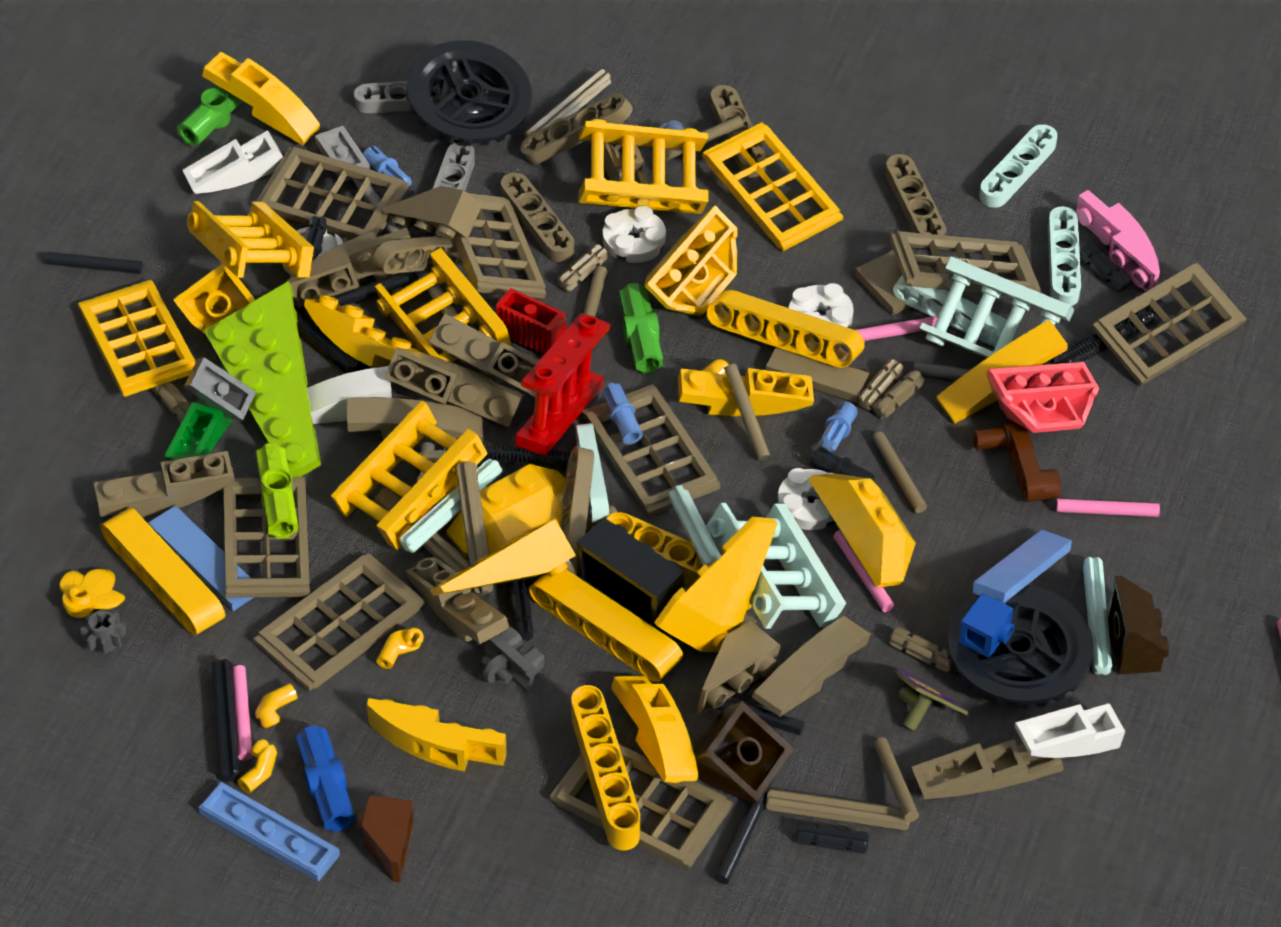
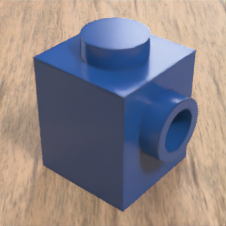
M982 593L961 621L958 642L990 658L1001 642L1004 644L1008 642L1014 631L1015 625L1011 623L1014 608L1006 605L999 599H994Z

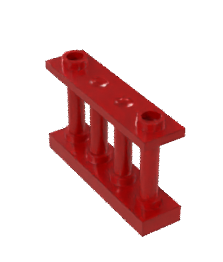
M580 313L522 380L521 386L535 391L536 398L534 414L516 434V446L546 456L601 390L604 376L590 371L593 348L609 331L610 323L599 320L594 316Z

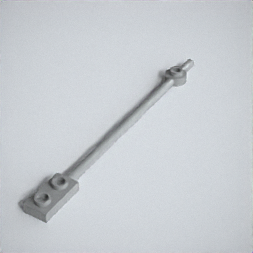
M344 126L315 135L316 145L324 156L370 169V164ZM348 176L344 180V182L353 180L358 189L364 183L362 180ZM370 184L363 196L368 203L378 206L381 199ZM390 218L385 226L388 233L401 230V228L392 224V218ZM429 270L414 271L419 279L430 273ZM438 283L427 289L432 299L444 293ZM452 304L441 310L443 315L446 313L451 317L458 314Z

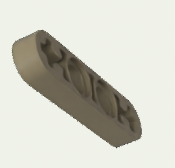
M720 85L712 89L710 93V107L717 123L720 124L726 121V119L740 115L744 123L743 127L723 135L725 141L753 127L742 101L733 87ZM725 102H729L727 107H725ZM760 142L745 149L756 163L766 159L765 151ZM741 153L732 156L740 172L751 167ZM756 171L747 175V177L759 176Z
M622 93L611 94L531 134L523 141L521 151L532 164L541 163L586 141L579 140V133L585 121H590L594 118L605 120L607 123L620 124L630 116L633 107ZM567 132L562 138L558 139L563 133Z
M895 154L889 157L886 162L885 175L912 232L946 235V226L914 161L909 156L903 154ZM906 187L915 188L918 192L914 194H908L904 192L903 189ZM925 209L928 211V214L917 215L913 211Z
M521 173L505 175L501 179V196L510 200L517 218L551 261L559 263L572 259L574 256L573 236L529 179ZM527 204H533L538 208L527 211L522 207ZM540 224H550L553 228L550 230H540L537 226Z
M442 236L386 241L376 249L372 259L373 264L386 274L430 270L434 267L430 253L439 248L447 254L455 265L461 262L454 240Z
M578 446L572 449L568 460L560 528L576 555L566 561L568 565L566 569L574 575H577V541L585 535L594 465V451Z

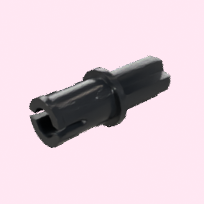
M818 447L814 453L825 459V461L814 456L811 457L810 465L827 473L875 480L874 473L853 464L851 458H841L822 447Z

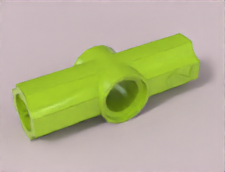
M269 443L256 450L262 491L261 504L265 510L268 534L275 536L277 539H286L293 533L298 532V521L292 491L293 478L289 473L285 448L278 446L277 443Z

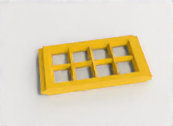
M763 122L702 153V157L706 160L705 163L777 248L782 251L843 220L844 216L840 213V209ZM764 141L773 151L774 155L756 163L745 149ZM741 153L751 167L733 175L722 161ZM779 159L791 173L773 182L762 168ZM756 171L767 186L749 194L738 180ZM796 178L807 192L789 201L778 187ZM772 190L782 201L783 205L765 213L754 199ZM812 197L823 211L805 220L794 206ZM788 209L799 221V224L781 232L770 218Z
M152 280L78 303L81 315L123 397L190 375L196 363ZM147 298L152 305L151 308L129 314L125 307ZM119 308L123 317L101 324L96 317L98 314ZM157 316L162 324L138 332L134 323ZM128 325L132 332L131 335L109 341L105 335V332ZM165 333L171 341L149 350L143 340ZM137 343L141 350L139 353L118 359L114 352L116 349ZM176 351L180 358L179 361L156 367L152 358ZM145 360L151 369L127 377L123 370L124 367Z

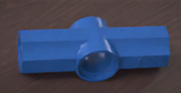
M317 725L306 727L300 734L296 735V741L304 764L303 771L311 799L315 798L325 830H332L333 832L346 830L351 823L355 822V816L346 791L347 782L342 763L339 758H335L326 728H320Z

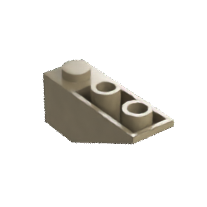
M439 186L386 206L382 212L393 219V225L401 229L407 227L409 230L410 227H414L417 231L427 235H431L433 231L447 239H453L454 236L468 238L483 204L464 190Z
M751 620L727 634L702 688L697 714L701 716L712 708L717 709L721 707L728 698L736 693L745 692L752 683L761 677L766 678L770 676L778 665L777 657L781 645Z

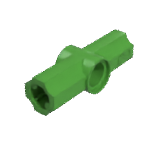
M219 86L205 90L201 94V104L177 126L178 135L183 138L186 144L193 147L196 144H200L214 129H220L229 124L231 121L230 113L243 100Z
M639 283L627 284L624 289L619 291L623 312L625 342L627 345L630 344L635 369L643 374H653L656 370L663 367L657 314L651 310L647 288L640 286Z

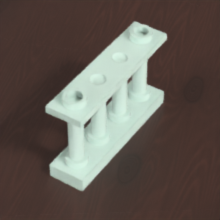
M950 257L946 269L953 274L951 279L954 282L934 327L922 322L920 329L927 333L925 339L943 346L946 341L988 358L1012 342L1025 310L1029 311L1031 306L1042 310L1041 316L1043 320L1041 324L1050 320L1053 325L1059 323L1061 319L1069 322L1074 309L1069 304ZM973 282L983 286L981 290L983 295L965 337L961 339L947 333L946 330L965 287H969L970 283ZM1002 294L1012 298L1011 304L1013 307L994 351H990L976 345V342L995 298L999 299Z
M720 503L706 525L721 555H723L722 546L747 522L737 521L726 503ZM774 504L766 518H773L778 524L765 559H779L785 571H766L765 567L762 566L750 604L765 629L772 627L782 610H809L818 626L825 628L837 619L846 602L787 505ZM775 585H794L800 596H781Z

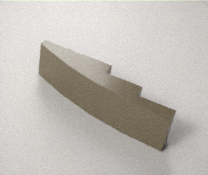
M384 397L347 398L348 432L382 430V439H385L421 400ZM424 401L437 421L435 426L456 439L467 429H470L478 434L481 442H483L481 415L453 405ZM424 436L417 443V446L422 445L425 442H430L434 445H439L437 442L433 441L427 436Z
M843 615L817 633L783 662L754 691L752 698L778 716H782L818 693L825 679L844 668L848 656L867 645L871 633Z
M1015 739L982 750L980 743L911 767L924 800L992 791L1064 771L1061 758L1031 756L1025 745H1017Z

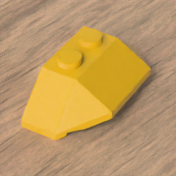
M715 205L676 242L646 277L644 286L666 309L696 316L703 315L708 305L721 294L737 275V247L735 240L737 238V227Z
M529 464L480 491L489 554L534 526L556 519L560 526L566 479L558 470ZM461 510L446 530V536L461 554L468 558Z
M835 473L812 475L808 480L876 587L900 585L904 580L916 542L883 491L870 478Z

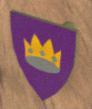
M903 668L896 669L895 672L899 678L920 692V694H917L909 687H903L899 692V697L912 707L903 722L906 727L914 731L916 730L933 699L965 715L968 714L966 709L936 688Z

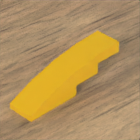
M1048 320L989 356L936 397V400L953 424H956L997 401L986 375L989 369L1041 365L1067 351L1068 344L1052 322Z

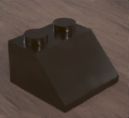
M1114 576L1107 615L1109 634L1118 673L1122 675L1161 672L1163 659L1169 655L1168 639L1166 636H1162L1160 631L1162 627L1161 611L1159 608L1154 607L1150 593L1123 576Z
M741 701L721 711L693 752L698 776L710 787L756 803L794 748Z

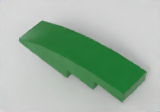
M222 365L221 369L227 372L224 365ZM201 398L198 403L192 402L164 456L165 460L170 461L209 454L233 419L225 417L221 410L199 404Z

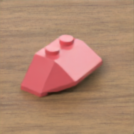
M1084 362L989 369L986 372L991 390L1006 417L1032 433L1080 429L1085 424L1094 397L1099 390L1097 383Z

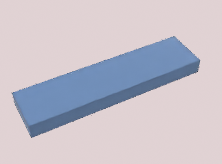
M176 505L148 523L231 611H235L254 598H226L225 552ZM237 565L238 579H252Z
M1040 530L975 580L973 593L979 596L984 593L1005 603L1071 550L1072 540Z
M220 782L199 806L200 815L317 882L340 856L339 848L223 782Z

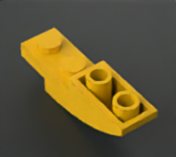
M220 52L204 67L202 77L253 106L252 116L299 144L304 145L320 128V123L304 103L279 79L251 59L247 58L241 64L225 53Z
M320 295L319 299H305L304 306L320 330L335 345L360 362L371 367L389 366L397 347L422 353V351L412 348L411 342L408 340L385 337V331L373 328L375 319L363 315L364 310L352 305L340 306L338 305V299L326 295Z
M748 368L745 377L741 376L755 416L794 411L812 406L814 403L812 376ZM680 369L678 375L679 402L707 405L708 415L741 416L726 374Z
M646 676L614 677L611 689L639 728L635 741L663 781L670 783L697 781L698 770L691 741L679 709L665 685L651 684Z
M368 698L367 712L369 725L383 738L403 751L427 762L464 772L468 760L504 766L507 755L506 734L492 729L481 730L464 727L457 723H440L439 710L431 709L424 705L412 706L396 703L388 699L377 700Z

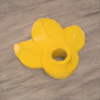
M107 569L91 570L86 575L73 570L67 572L60 581V590L63 593L62 604L70 616L77 618L91 615L94 609L108 610L117 607L125 600V596L112 590L115 584V574Z

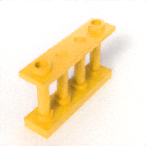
M601 119L585 121L579 133V140L591 141V178H585L579 189V203L630 208L648 206L652 210L701 214L708 203V190L696 187L695 151L701 152L708 140V133L698 132L692 128L673 130L613 124ZM604 142L622 144V181L620 182L608 181L604 178ZM634 145L653 147V183L651 185L639 184L634 181ZM665 148L683 150V187H670L665 184Z
M193 201L192 212L188 214L187 218L189 232L237 278H244L246 263H282L297 277L310 276L314 246L264 202H252L251 211L247 216L213 215L199 201Z
M441 248L430 253L434 265L430 269L431 272L395 294L390 295L381 283L375 286L379 296L376 304L384 317L390 315L414 347L422 351L423 354L449 362L457 360V358L445 352L438 355L430 345L429 341L437 327L422 335L415 326L452 303L456 305L461 303L463 306V311L453 318L464 324L469 322L471 324L477 323L480 326L479 332L500 343L504 342L512 346L506 325ZM437 283L439 285L444 283L447 286V292L408 315L400 308L401 304Z
M421 401L406 415L402 422L331 495L338 509L346 518L357 507L379 521L376 526L387 544L395 550L402 546L400 542L401 536L458 486L457 464L470 461L474 462L477 466L488 454L478 434L472 430L467 429L456 439L435 426L437 421L424 401ZM424 436L429 437L448 449L436 463L413 450L415 445ZM402 459L425 473L413 487L390 474ZM379 483L402 497L390 511L367 498Z

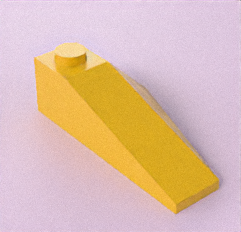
M223 263L173 299L189 322L204 334V330L255 301L241 280Z
M751 517L722 546L723 555L709 566L704 564L697 571L701 577L687 591L681 587L673 595L654 623L660 629L700 652H719L726 635L742 625L778 524L775 519Z
M554 519L534 526L496 548V551L475 561L476 565L472 568L470 566L430 589V592L433 596L534 577L547 572L552 577L568 568L566 561L576 555L558 522Z

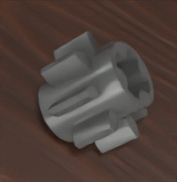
M100 609V611L93 613L91 616H86L87 626L81 628L82 639L87 641L90 651L96 649L107 654V652L113 651L116 647L120 648L122 646L120 637L127 635L125 623L120 622L118 612L112 614L109 611Z

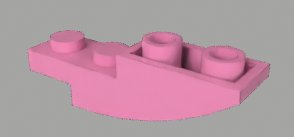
M1089 190L1080 194L1076 209L1078 221L1098 236L1102 243L1110 247L1108 258L1119 266L1120 270L1128 274L1134 284L1145 292L1157 286L1160 274L1158 259L1148 236L1140 224L1120 203L1109 208Z

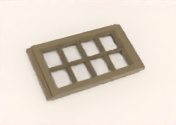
M289 147L256 202H264L281 218L308 226L312 216L323 217L333 199L350 204L340 222L324 217L327 220V232L354 239L374 231L377 238L380 237L391 218L382 212L383 208L401 201L409 184L402 181L401 178L297 147ZM300 162L317 167L307 184L290 180ZM323 169L340 174L331 191L313 187ZM347 176L364 181L354 199L337 194ZM370 183L388 188L378 206L360 201ZM286 185L303 190L293 207L276 202ZM309 192L327 197L317 214L299 210ZM357 206L374 211L364 229L346 224Z
M470 194L483 204L473 228L481 229L485 238L454 236L453 240L472 286L477 292L504 295L510 288H513L530 297L545 298L547 294L545 283L510 200L506 197ZM483 211L500 213L503 222L486 220ZM490 230L508 232L511 241L494 239ZM472 247L489 248L493 258L475 256ZM499 250L516 251L519 260L502 259ZM479 266L497 268L501 277L483 276ZM506 269L524 270L527 280L510 278Z
M898 231L897 234H890L889 239L905 283L910 284L911 287L951 289L954 282L951 279L953 275H949L945 271L950 257H941L938 250L956 251L959 257L956 259L995 275H998L997 272L1016 274L1018 281H1010L1039 293L1041 291L1025 250L1017 242ZM911 247L930 249L932 256L913 254ZM964 252L983 254L985 260L966 259ZM991 255L1008 256L1011 263L993 261ZM918 265L937 267L939 274L920 272ZM971 282L970 286H966L964 291L983 293L981 292L983 286Z
M1196 263L1102 317L1091 328L1138 384L1142 385L1245 323L1247 319L1200 264ZM1188 281H1191L1205 297V299L1193 306H1190L1176 290ZM1168 293L1185 310L1171 319L1155 302ZM1209 303L1225 320L1212 329L1195 312ZM1148 305L1164 322L1150 332L1134 314ZM1188 315L1204 332V334L1192 341H1189L1175 325V323ZM1126 318H1129L1143 334V336L1129 344L1114 328V325ZM1167 328L1184 345L1170 354L1154 337ZM1147 340L1162 357V359L1149 367L1133 350V348Z
M654 385L626 394V398L630 404H633L635 410L652 404L660 415L656 419L640 424L639 428L642 432L666 424L674 437L651 445L643 433V437L640 440L645 448L623 456L615 442L622 440L621 433L610 436L602 422L610 420L609 414L611 411L607 402L582 411L586 424H593L597 441L644 514H647L648 517L673 507L668 495L669 491L675 490L677 483L671 476L670 471L692 463L700 477L681 484L684 490H688L692 500L720 489V483L716 475ZM679 444L687 457L664 465L656 452ZM650 454L659 468L636 476L628 462ZM664 475L672 488L649 496L641 483Z
M259 477L234 478L233 482L223 487L226 598L307 597L310 594L305 477H292V491L298 521V532L293 533L286 539H277L275 536L268 534L263 506L262 509H236V496H261L262 491ZM236 518H262V532H236ZM237 541H263V555H237ZM270 541H295L296 555H270ZM237 564H263L264 578L238 579ZM270 564H296L297 578H271Z
M368 553L367 555H362L259 631L253 640L259 648L302 686L311 691L313 688H318L417 613L420 607L425 604V600ZM361 574H365L379 586V588L364 599L360 598L346 586ZM340 590L356 603V605L341 616L324 603ZM384 592L401 605V607L386 618L369 605V603ZM318 607L333 622L320 632L315 633L300 619ZM361 609L378 622L377 625L363 635L346 622V620ZM295 624L310 639L293 651L278 636ZM338 626L355 639L353 643L339 653L322 639ZM316 643L333 657L317 670L313 669L300 657L302 653Z
M619 744L628 774L632 768H635L653 777L640 796L634 793L639 811L644 806L663 816L650 835L640 831V840L636 846L682 869L684 867L689 870L732 808L733 802L728 800L726 796L695 781L664 782L647 757ZM580 754L550 795V800L555 802L557 806L604 829L597 805L593 807L575 798L584 783L589 779L582 754ZM660 781L680 791L668 810L647 800ZM687 795L708 805L695 824L675 814ZM670 820L690 829V832L678 849L657 839ZM623 825V826H619V827L626 828V827H629V826Z

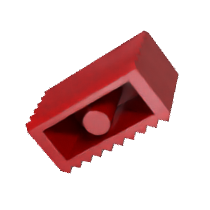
M510 288L496 304V314L506 325L509 338L519 341V344L524 343L525 347L530 346V349H535L536 352L539 351L541 354H545L567 328V313L513 288Z

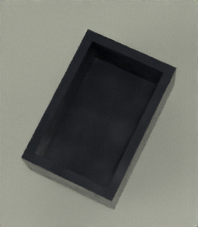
M605 517L577 541V577L663 633L664 630L660 629L654 622L673 595L681 587L684 589V571L674 561H668L655 552L649 544L640 542L628 534L621 525H615Z

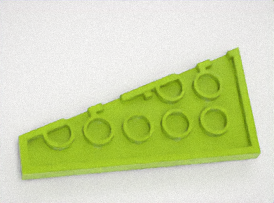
M288 281L208 327L204 332L227 372L256 391L249 410L268 442L277 443L278 446L285 448L291 476L302 477L319 467L321 461L316 430L313 426L311 414L312 406L307 389L308 381L302 344L298 334V320L293 303V289Z

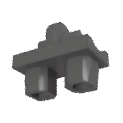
M509 627V629L487 640V646L484 650L485 656L481 660L486 666L483 677L491 684L496 683L500 679L505 684L513 680L525 692H528L534 687V676L545 666L544 655L535 647H531L521 655L517 650L523 646L522 637L513 627Z

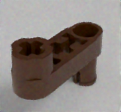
M1015 422L1003 423L1002 427L973 430V442L976 451L1004 447L1008 450L1025 502L1060 498L1059 473L1055 469L1040 470L1027 429Z

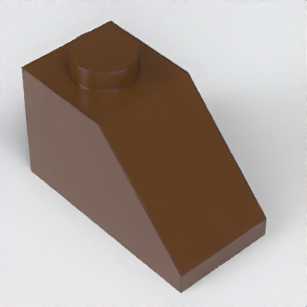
M369 795L366 809L359 810L357 830L362 831L364 847L393 882L400 883L414 824L413 801Z

